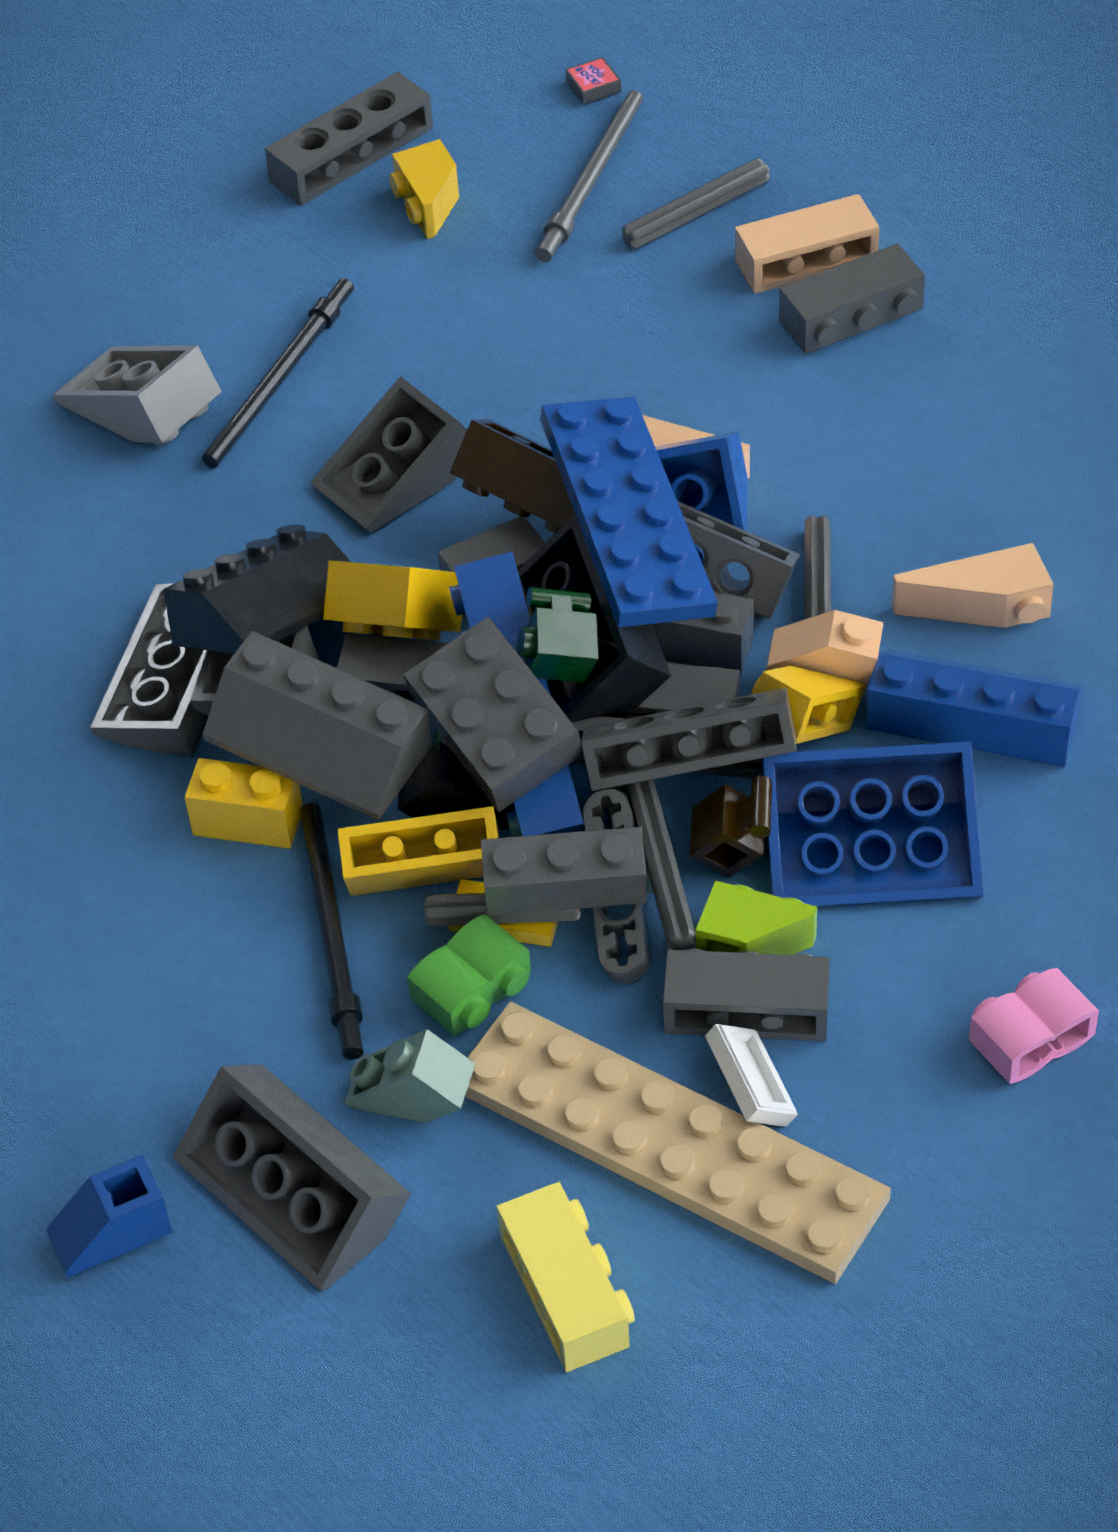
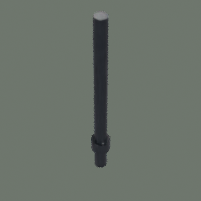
M346 278L339 279L326 297L319 298L308 313V321L203 454L202 460L207 466L211 468L218 467L323 329H329L341 314L340 307L354 291V285Z
M311 802L304 804L300 808L332 992V998L328 1002L332 1025L338 1028L342 1056L347 1060H355L364 1054L359 1027L363 1020L360 998L353 993L321 808L319 804Z

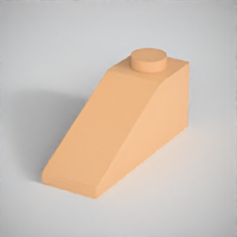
M1029 543L894 574L892 610L895 615L1006 628L1049 618L1054 584L1034 544Z

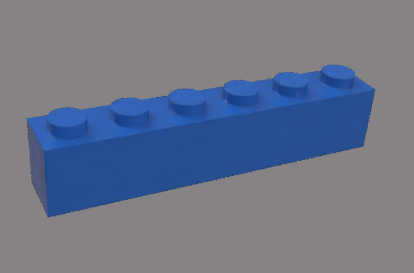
M513 551L454 566L458 585L451 586L449 589L456 616L466 614L469 628L489 617L517 652V638L520 627L527 626L530 616ZM469 629L460 631V633L463 634ZM537 678L549 693L546 679ZM569 765L514 802L515 810L506 812L512 837L585 831Z

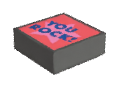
M603 57L565 69L566 82L583 104L621 92V79Z

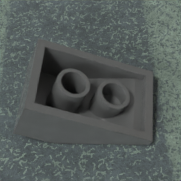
M400 376L310 483L367 531L372 533L457 478L449 472L467 429L452 415Z

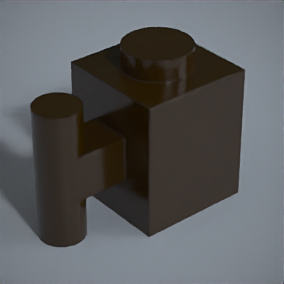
M766 776L753 778L750 797L724 784L692 807L689 857L728 878L763 855L764 838L768 837L771 833L772 780Z

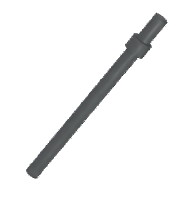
M632 90L628 92L559 212L553 213L545 225V236L535 251V255L540 261L549 262L559 245L565 243L575 227V217L643 102V96L638 91Z

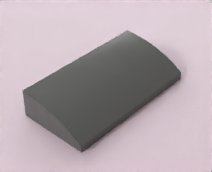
M156 584L90 729L96 736L125 746L158 753L193 755L208 716L193 708L190 700L207 650L172 646L164 588L172 584Z

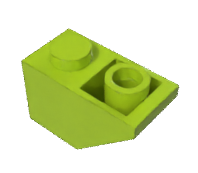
M715 881L696 927V948L711 952L739 953L742 951H754L759 954L794 955L814 946L817 932V906L805 904L795 898H782L754 891L744 885H731Z

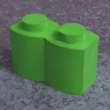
M486 914L480 915L463 926L447 945L431 952L413 968L407 976L410 999L452 1035L461 1033L468 1027L475 1028L486 1019L492 1003L505 998L507 995H516L527 984L531 973L530 954L525 946Z

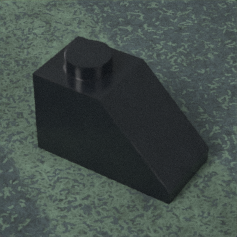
M438 741L431 746L399 791L397 809L416 818L492 807L493 805L445 743ZM514 803L499 813L494 807L498 829H510L506 812L515 810Z

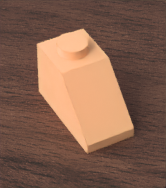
M832 610L774 629L766 671L791 665L855 680L866 685V689L878 659L883 622Z

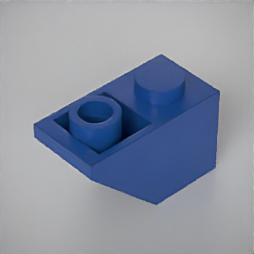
M143 1154L90 1176L46 1228L67 1278L172 1233L164 1198Z

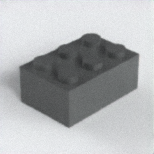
M486 617L403 674L412 700L416 704L428 709L431 725L498 813L583 755L578 730L489 617Z

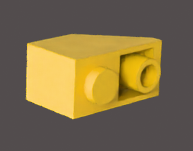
M440 139L393 153L394 172L389 173V182L394 196L397 199L402 197L410 222L412 224L418 223L427 239L436 236L459 199L456 163Z

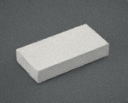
M715 1024L705 1037L746 1121L787 1127L798 1114L757 1031Z

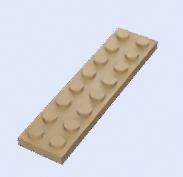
M511 1001L468 1056V1059L474 1062L475 1066L466 1091V1098L835 1285L890 1201V1187L760 1123L747 1122L744 1115Z

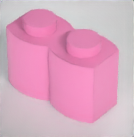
M1052 968L1040 974L1034 972L1019 982L1015 992L998 998L989 997L975 1008L970 1022L969 1041L1009 1084H1013L1035 1074L1052 1059L1071 1053L1093 1037L1096 1033L1099 1010L1058 968Z

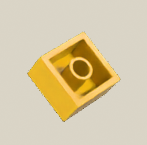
M328 560L323 620L342 621L343 632L440 640L441 631H461L462 615L456 616L449 589L451 586L458 585L456 572Z

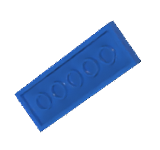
M624 397L542 405L541 424L617 627L715 617L718 601L636 398Z

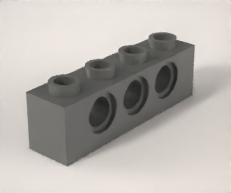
M396 72L266 147L265 154L269 181L299 205H304L433 129L430 94L401 73Z
M678 502L694 544L698 545L704 553V560L701 562L713 591L754 599V618L764 616L770 619L780 603L800 554ZM737 562L744 565L749 572V579L737 580L732 577L728 571V563Z
M787 688L585 727L581 744L591 789L594 791L796 752L797 735Z

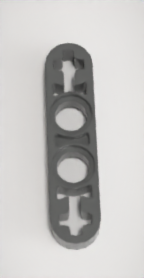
M603 789L595 792L584 805L585 831L607 830L601 818L605 817L606 809L614 807L617 812L612 817L613 829L636 827L635 816L627 798L621 792L614 789ZM633 904L630 914L620 920H612L606 917L608 906L593 907L598 957L605 972L613 981L618 983L638 981L646 974L650 967L651 958L645 904ZM616 935H625L626 943L633 953L628 957V964L620 966L616 960L621 956L620 941Z

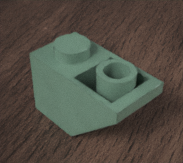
M426 1029L408 1038L399 1039L390 1046L372 1054H365L359 1058L349 1075L351 1084L344 1104L355 1110L428 1123L461 1109L475 1063Z

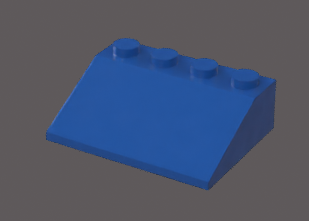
M971 741L799 751L762 758L761 776L769 777L772 780L771 833L766 837L772 895L782 898H795L805 904L817 907L980 898L984 896Z

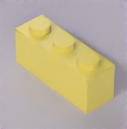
M556 1182L497 1205L500 1237L565 1372L567 1373L629 1348L628 1324L635 1322L632 1306L623 1289L614 1291L608 1279L612 1275L608 1258L600 1243L591 1245L585 1233L589 1230L588 1221L579 1200L576 1198L569 1201L560 1182Z

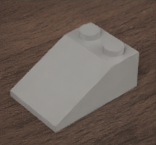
M198 345L112 346L52 396L57 404L132 442L162 445L173 440L179 434L178 429L188 420L205 413L209 408L208 403L218 396L221 390Z

